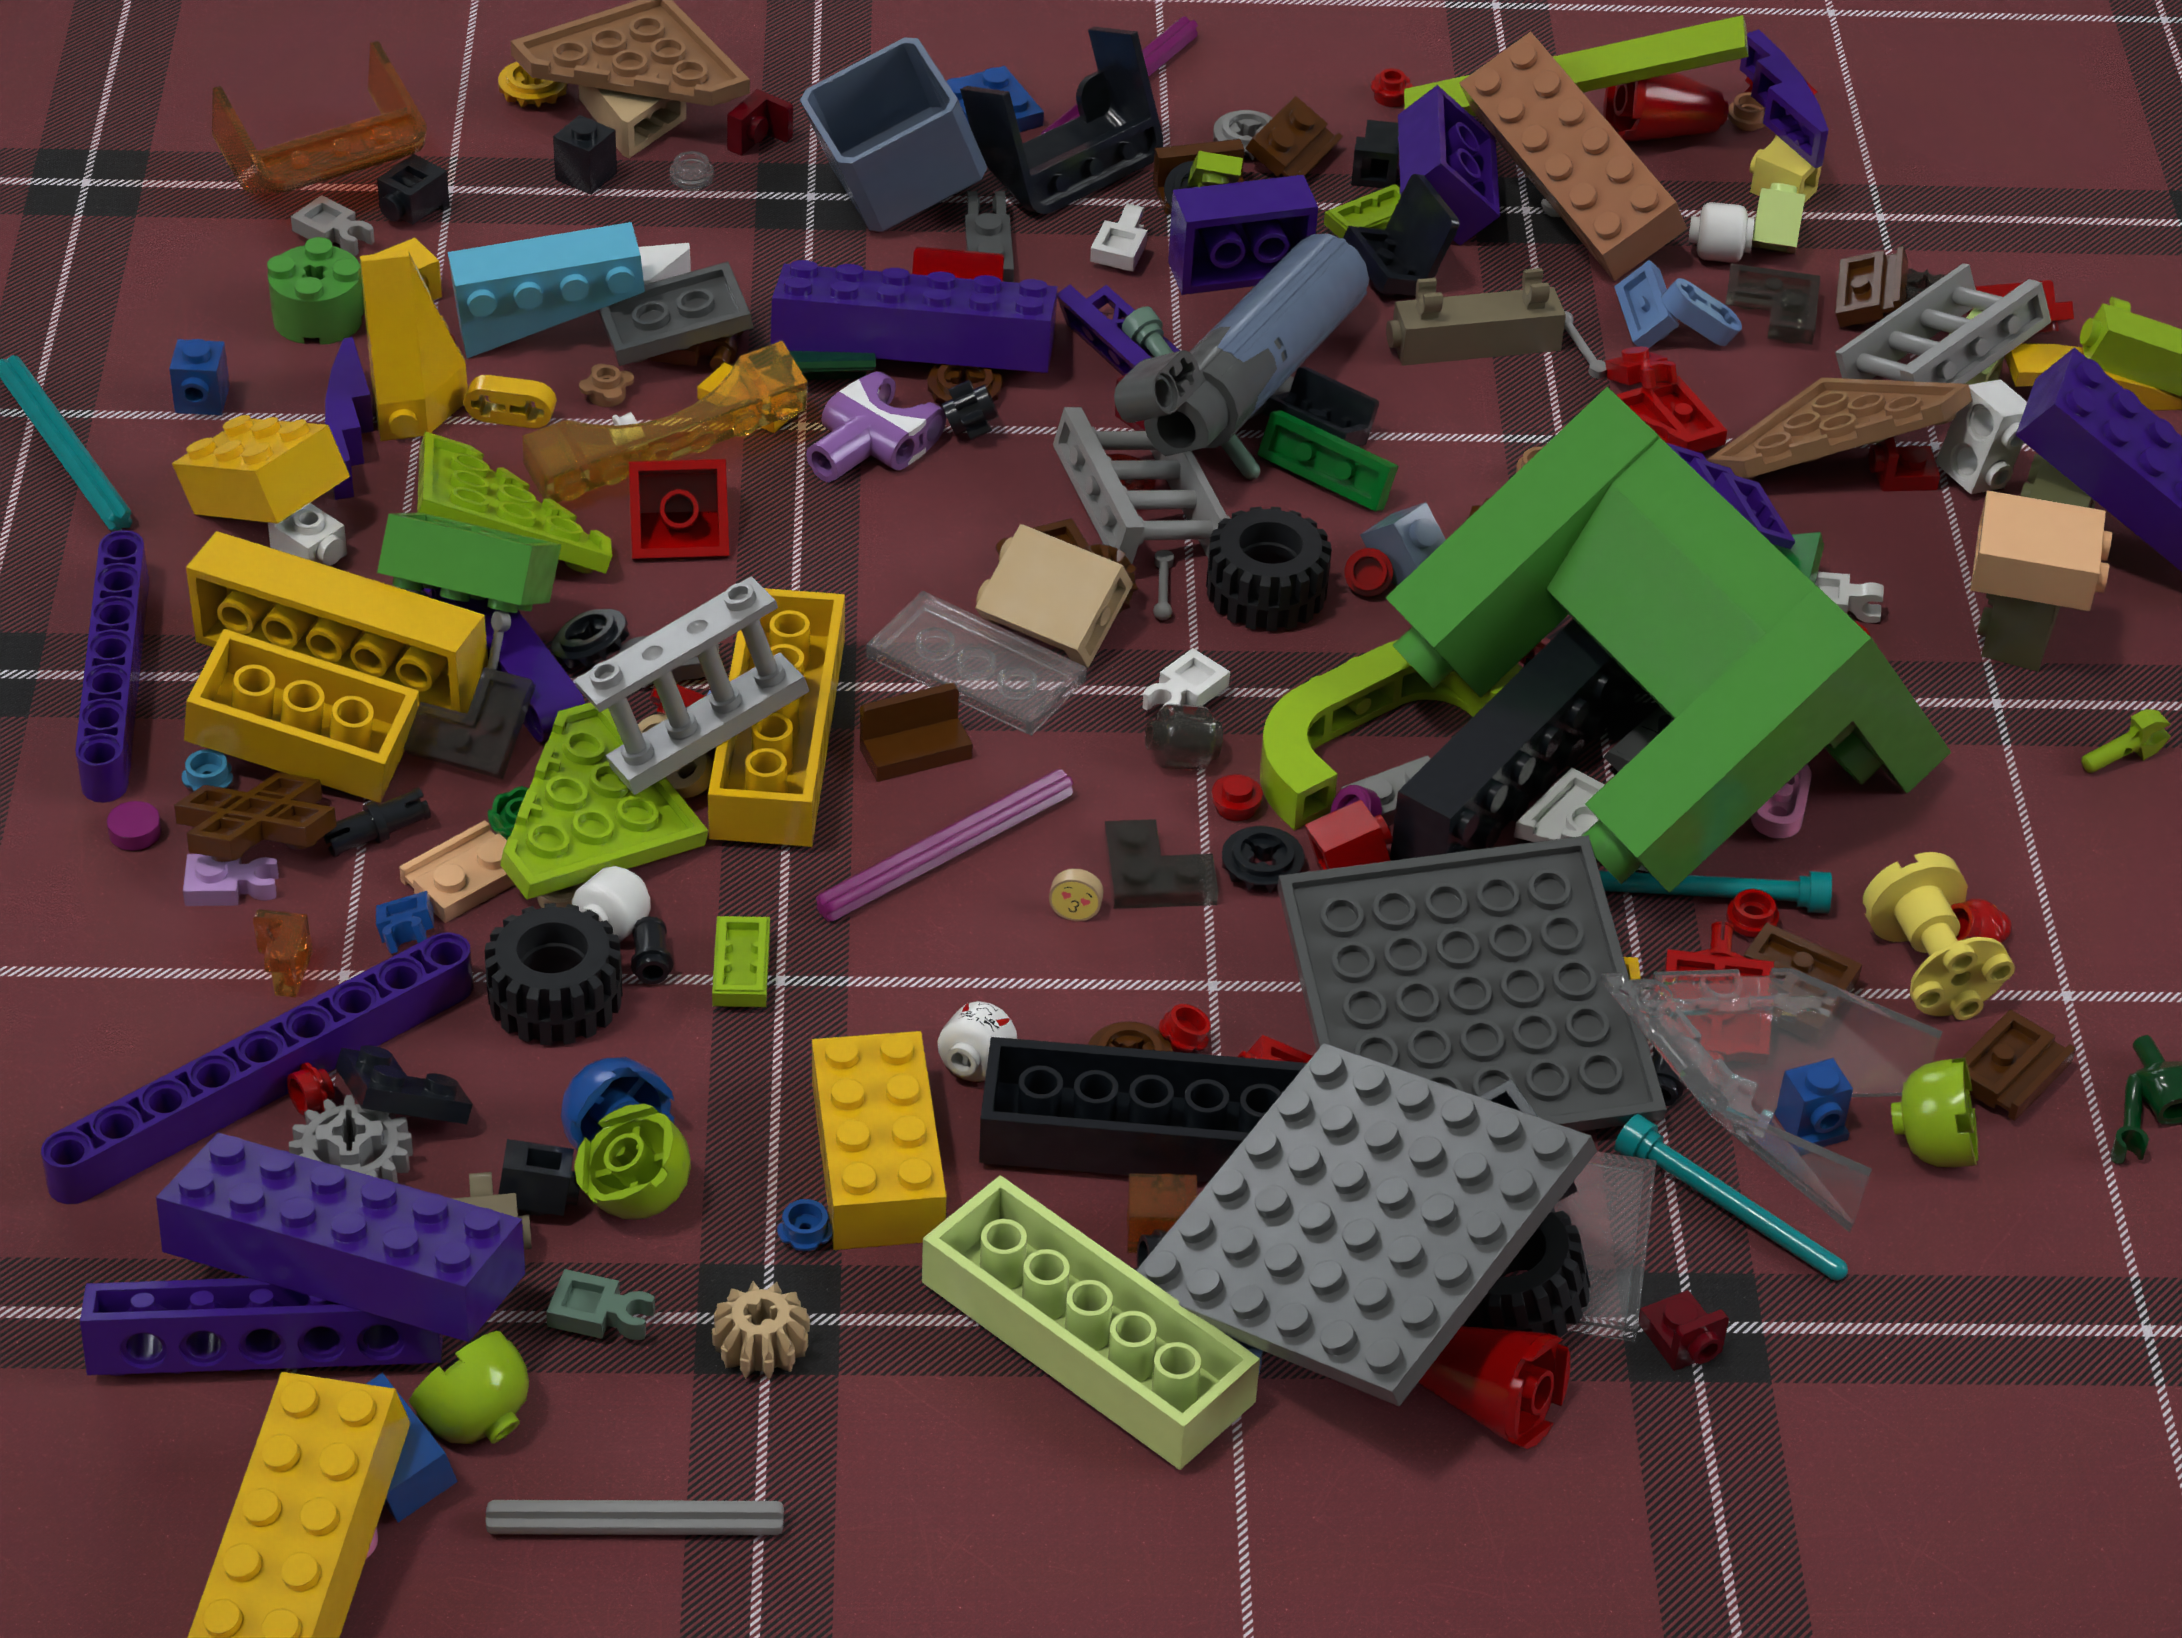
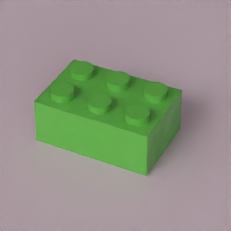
M421 512L389 513L377 573L393 576L392 585L404 589L422 591V588L437 590L438 587H441L440 596L464 602H469L470 599L485 600V598H489L487 607L512 613H517L518 610L532 611L533 604L550 603L561 544Z

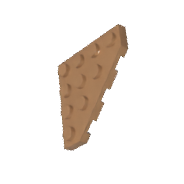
M636 0L510 41L511 56L532 78L706 106L727 103L732 99L750 94V79L673 0Z
M1821 377L1708 458V461L1729 467L1735 476L1750 480L1764 473L1799 463L1816 461L1830 454L1865 444L1879 443L1890 437L1931 425L1945 424L1955 419L1956 413L1973 401L1969 384Z

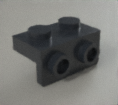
M1303 366L1297 369L1290 391L1272 395L1266 401L1262 414L1270 417L1271 412L1281 410L1349 443L1361 446L1367 443L1379 408V401Z

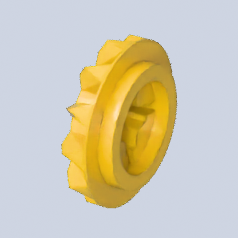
M518 62L506 66L498 77L499 92L505 95L507 102L518 101L521 107L535 104L539 108L541 103L544 102L554 104L557 97L566 95L568 84L532 78Z

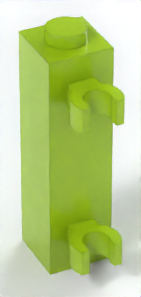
M2111 296L2109 299L2110 305L2102 303L2094 318L2087 319L2082 327L2080 344L2083 346L2084 356L2097 362L2103 371L2182 397V329L2132 313L2131 305L2128 301Z

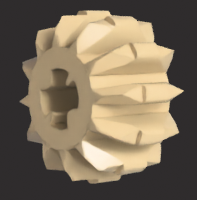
M752 1281L748 1292L744 1293L731 1288L727 1302L717 1303V1310L714 1313L712 1342L716 1352L721 1353V1359L724 1361L725 1368L740 1366L745 1379L754 1371H763L770 1380L774 1368L778 1367L791 1372L793 1364H795V1358L805 1357V1351L808 1348L810 1317L807 1314V1309L801 1307V1301L798 1299L797 1292L782 1294V1290L777 1282L767 1290L759 1289L756 1283Z

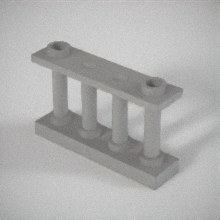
M1962 263L1837 350L1835 354L1841 376L1846 379L1871 380L1876 376H1880L1894 381L1965 384L2051 323L2042 282L2028 279L2002 297L1976 290L1970 265ZM1973 308L1982 311L1972 319L1961 317ZM1940 331L1951 333L1940 342L1930 340L1931 337ZM1908 353L1918 355L1917 358L1907 365L1897 362Z
M1064 407L1053 447L1103 544L1113 546L1126 553V557L1133 564L1138 545H1141L1144 540L1198 539L1208 557L1210 537L1213 530L1218 529V523L1221 520L1231 518L1226 515L1193 452L1187 451L1164 456L1154 448L1147 437L1146 431H1096L1091 426L1082 407ZM1104 450H1150L1155 460L1112 461ZM1166 479L1171 490H1127L1120 480ZM1182 509L1187 520L1143 521L1142 517L1138 516L1136 510Z
M752 576L730 586L720 595L607 661L598 663L591 670L574 679L576 687L599 712L607 708L609 709L623 745L606 754V758L612 771L634 795L810 691L805 677L781 652L773 656L760 618L777 609L778 605L776 600ZM741 630L755 667L729 681L716 644ZM697 656L711 693L685 707L671 670ZM653 682L667 719L641 733L627 696Z

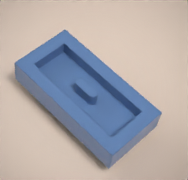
M1650 260L1614 286L1632 341L1636 346L1650 348L1656 342L1667 337L1671 331L1679 326L1677 318L1666 309L1662 302L1661 296L1667 288L1660 269Z

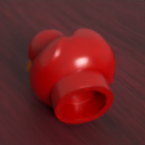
M1969 899L1963 903L1951 905L1960 922V931L1956 937L1958 941L1973 937H1987L2002 943L2011 934L2012 926L2008 915L1998 910L1993 903L1985 899Z

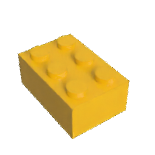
M249 415L238 416L227 421L223 425L224 431L213 438H204L190 444L186 448L187 454L172 463L195 515L269 523L281 522L350 477L329 425L307 423L304 419L289 422L279 421L277 417L252 419Z

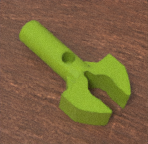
M2142 710L2131 716L2130 730L2127 733L2082 756V766L2088 773H2094L2132 752H2136L2142 760H2145L2155 755L2170 739L2171 736L2164 728L2171 724L2158 710Z

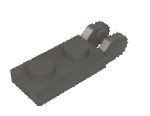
M967 191V215H965L966 251L1003 254L1005 257L1003 282H1014L1010 214H1006L1005 191H995L992 201L994 213H982L978 215L980 211V198L977 191Z

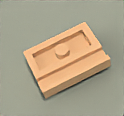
M486 820L399 866L401 882L404 885H411L414 888V894L428 891L434 913L444 923L515 885L500 866L503 849L507 840L499 833L495 835L490 830V824Z

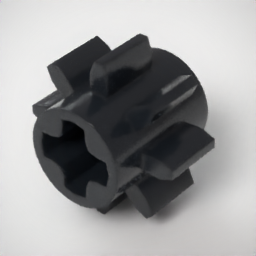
M968 380L950 388L949 392L952 399L942 403V406L955 435L967 431L970 440H973L991 432L992 428L988 421L999 417V414L986 385L984 384L974 389L971 381Z

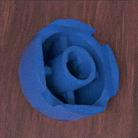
M603 1058L580 1070L572 1078L564 1092L561 1106V1121L564 1133L571 1145L578 1151L585 1137L592 1142L595 1135L603 1129L598 1124L603 1117L626 1105L636 1104L653 1106L659 1113L665 1114L674 1123L675 1117L670 1114V1099L674 1101L672 1090L651 1068L630 1058Z

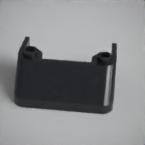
M1095 26L1088 29L1098 71L1086 76L1077 88L1076 103L1080 116L1025 143H1022L1010 92L971 86L960 89L971 131L987 168L1026 210L1041 214L1052 213L1154 162L1155 148L1163 147V134L1138 31Z

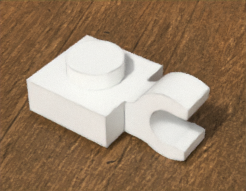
M1127 203L1118 223L1104 221L1091 246L1090 262L1134 271L1147 245V230L1144 229V225L1139 224L1144 213V207Z
M1818 572L1815 585L1846 614L1848 611H1851L1859 620L1866 623L1880 622L1881 605L1869 604L1867 602H1883L1884 585L1874 582L1851 584L1850 574Z

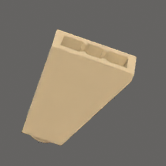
M579 85L580 101L598 123L615 129L616 147L623 156L629 159L686 120V102Z

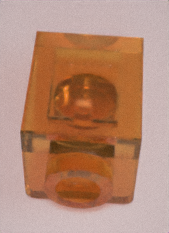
M258 909L253 917L257 949L259 953L265 954L264 968L266 972L272 973L275 995L296 998L313 953L307 914Z

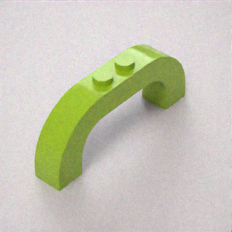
M1395 640L1361 656L1353 657L1346 663L1322 675L1311 678L1306 683L1283 696L1272 708L1266 719L1263 730L1260 783L1267 802L1275 813L1293 830L1330 813L1336 796L1338 773L1314 752V749L1411 701L1438 700L1460 707L1474 717L1523 667L1517 663L1481 698L1455 671H1452L1433 689L1392 646L1397 641Z

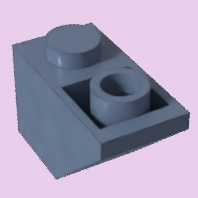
M1426 502L1392 513L1360 534L1367 548L1378 549L1390 559L1393 566V579L1391 583L1396 587L1446 540Z

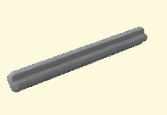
M492 1500L486 1507V1529L490 1534L779 1535L784 1527V1507L779 1501Z

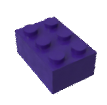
M1436 85L1398 114L1400 195H1402L1411 175H1424L1457 216L1459 228L1453 240L1457 244L1462 245L1500 217L1496 137L1442 88Z
M1304 175L1173 190L1168 263L1181 295L1256 286L1301 240L1316 234L1318 205Z

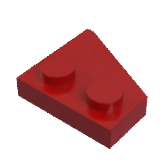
M1677 376L1678 382L1676 383L1661 381L1656 383V388L1640 387L1616 394L1666 443L1695 452L1706 451L1726 443L1728 430L1680 376Z

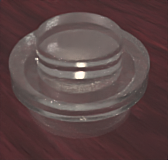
M687 151L677 155L669 170L671 182L686 191L700 190L709 185L714 179V169L709 163L708 157L696 151Z

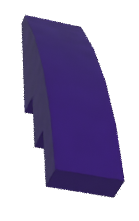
M1759 29L1747 33L1749 57L1741 58L1739 70L1753 81L1751 97L1765 108L1763 124L1814 168L1821 167L1823 165L1829 129L1817 99L1801 73Z
M353 337L343 338L331 368L325 398V424L330 427L350 475L349 478L333 487L335 500L354 497L351 466L364 464L361 433L374 431L371 394Z
M1667 443L1772 544L1788 549L1792 548L1796 541L1759 482L1735 476L1731 468L1707 461L1702 453Z

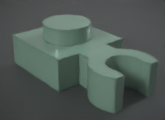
M564 1269L546 1311L547 1327L603 1338L607 1326L617 1328L619 1333L626 1338L642 1340L646 1336V1319L633 1317V1315L643 1314L653 1317L655 1313V1297L643 1291H633L620 1295L618 1280Z

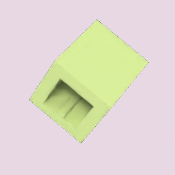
M1771 183L1770 189L1761 188L1751 247L1795 254L1806 196L1805 194L1797 193L1796 186Z

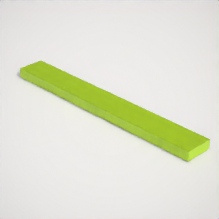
M1743 15L1553 56V58L1584 93L1749 57L1746 23ZM1469 75L1404 89L1405 109L1438 85L1471 116H1476L1459 84Z

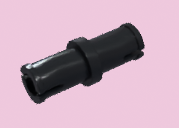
M417 787L408 793L377 805L372 801L363 805V811L337 821V827L323 836L325 843H331L332 845L328 847L329 852L333 857H337L345 851L372 840L381 843L390 839L389 833L423 819L431 818L427 801L421 802L420 800L424 797V794Z

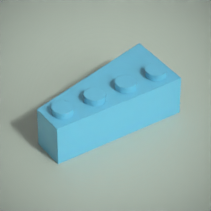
M632 222L448 252L459 327L467 359L645 292L641 255Z

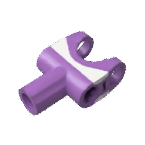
M876 371L870 373L837 392L827 402L821 420L822 425L831 432L807 448V462L814 474L828 483L836 480L869 456L876 458L894 470H902L919 459L938 441L946 424L947 417L944 409L931 402L910 408L889 406L895 394V381L883 372Z

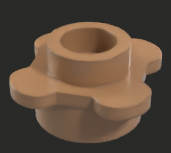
M596 364L591 367L590 376L579 382V390L583 394L588 395L589 400L593 404L601 407H613L624 401L626 386L634 383V375L630 371H620L613 365Z

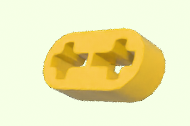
M480 375L475 377L470 383L465 395L464 406L470 416L482 422L525 428H541L546 426L551 420L557 399L553 390L542 382L495 375ZM531 401L535 402V407H532Z

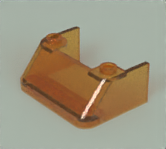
M379 41L370 43L368 91L381 112V115L257 151L221 86L214 87L212 91V136L240 186L250 193L259 195L289 192L413 155L419 152L426 143L427 125Z

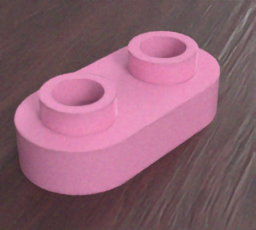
M1808 764L1751 816L1753 826L1760 833L1771 838H1787L1799 832L1803 822L1812 777Z

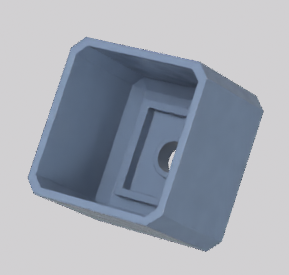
M904 37L807 88L800 99L832 170L869 230L882 233L978 183L982 180L987 170L986 163L958 98L918 38Z

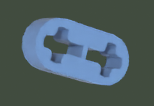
M1676 279L1661 296L1664 306L1674 317L1720 346L1728 345L1742 330L1741 321L1730 308L1685 279Z

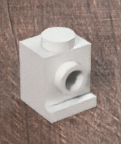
M311 502L279 523L268 522L270 548L327 566L335 564L339 559L347 555L344 525L311 504Z

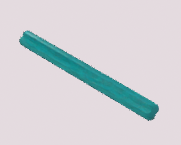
M11 355L8 359L1 358L0 379L108 529L114 532L122 528H129L133 523L130 517V508L21 358L15 355Z

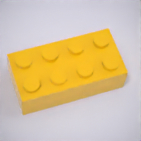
M223 629L186 701L184 741L290 775L319 779L322 785L381 803L415 730L419 690Z
M921 1031L812 1039V1087L829 1219L832 1224L833 1250L923 1243V1238L946 1220L947 1196Z

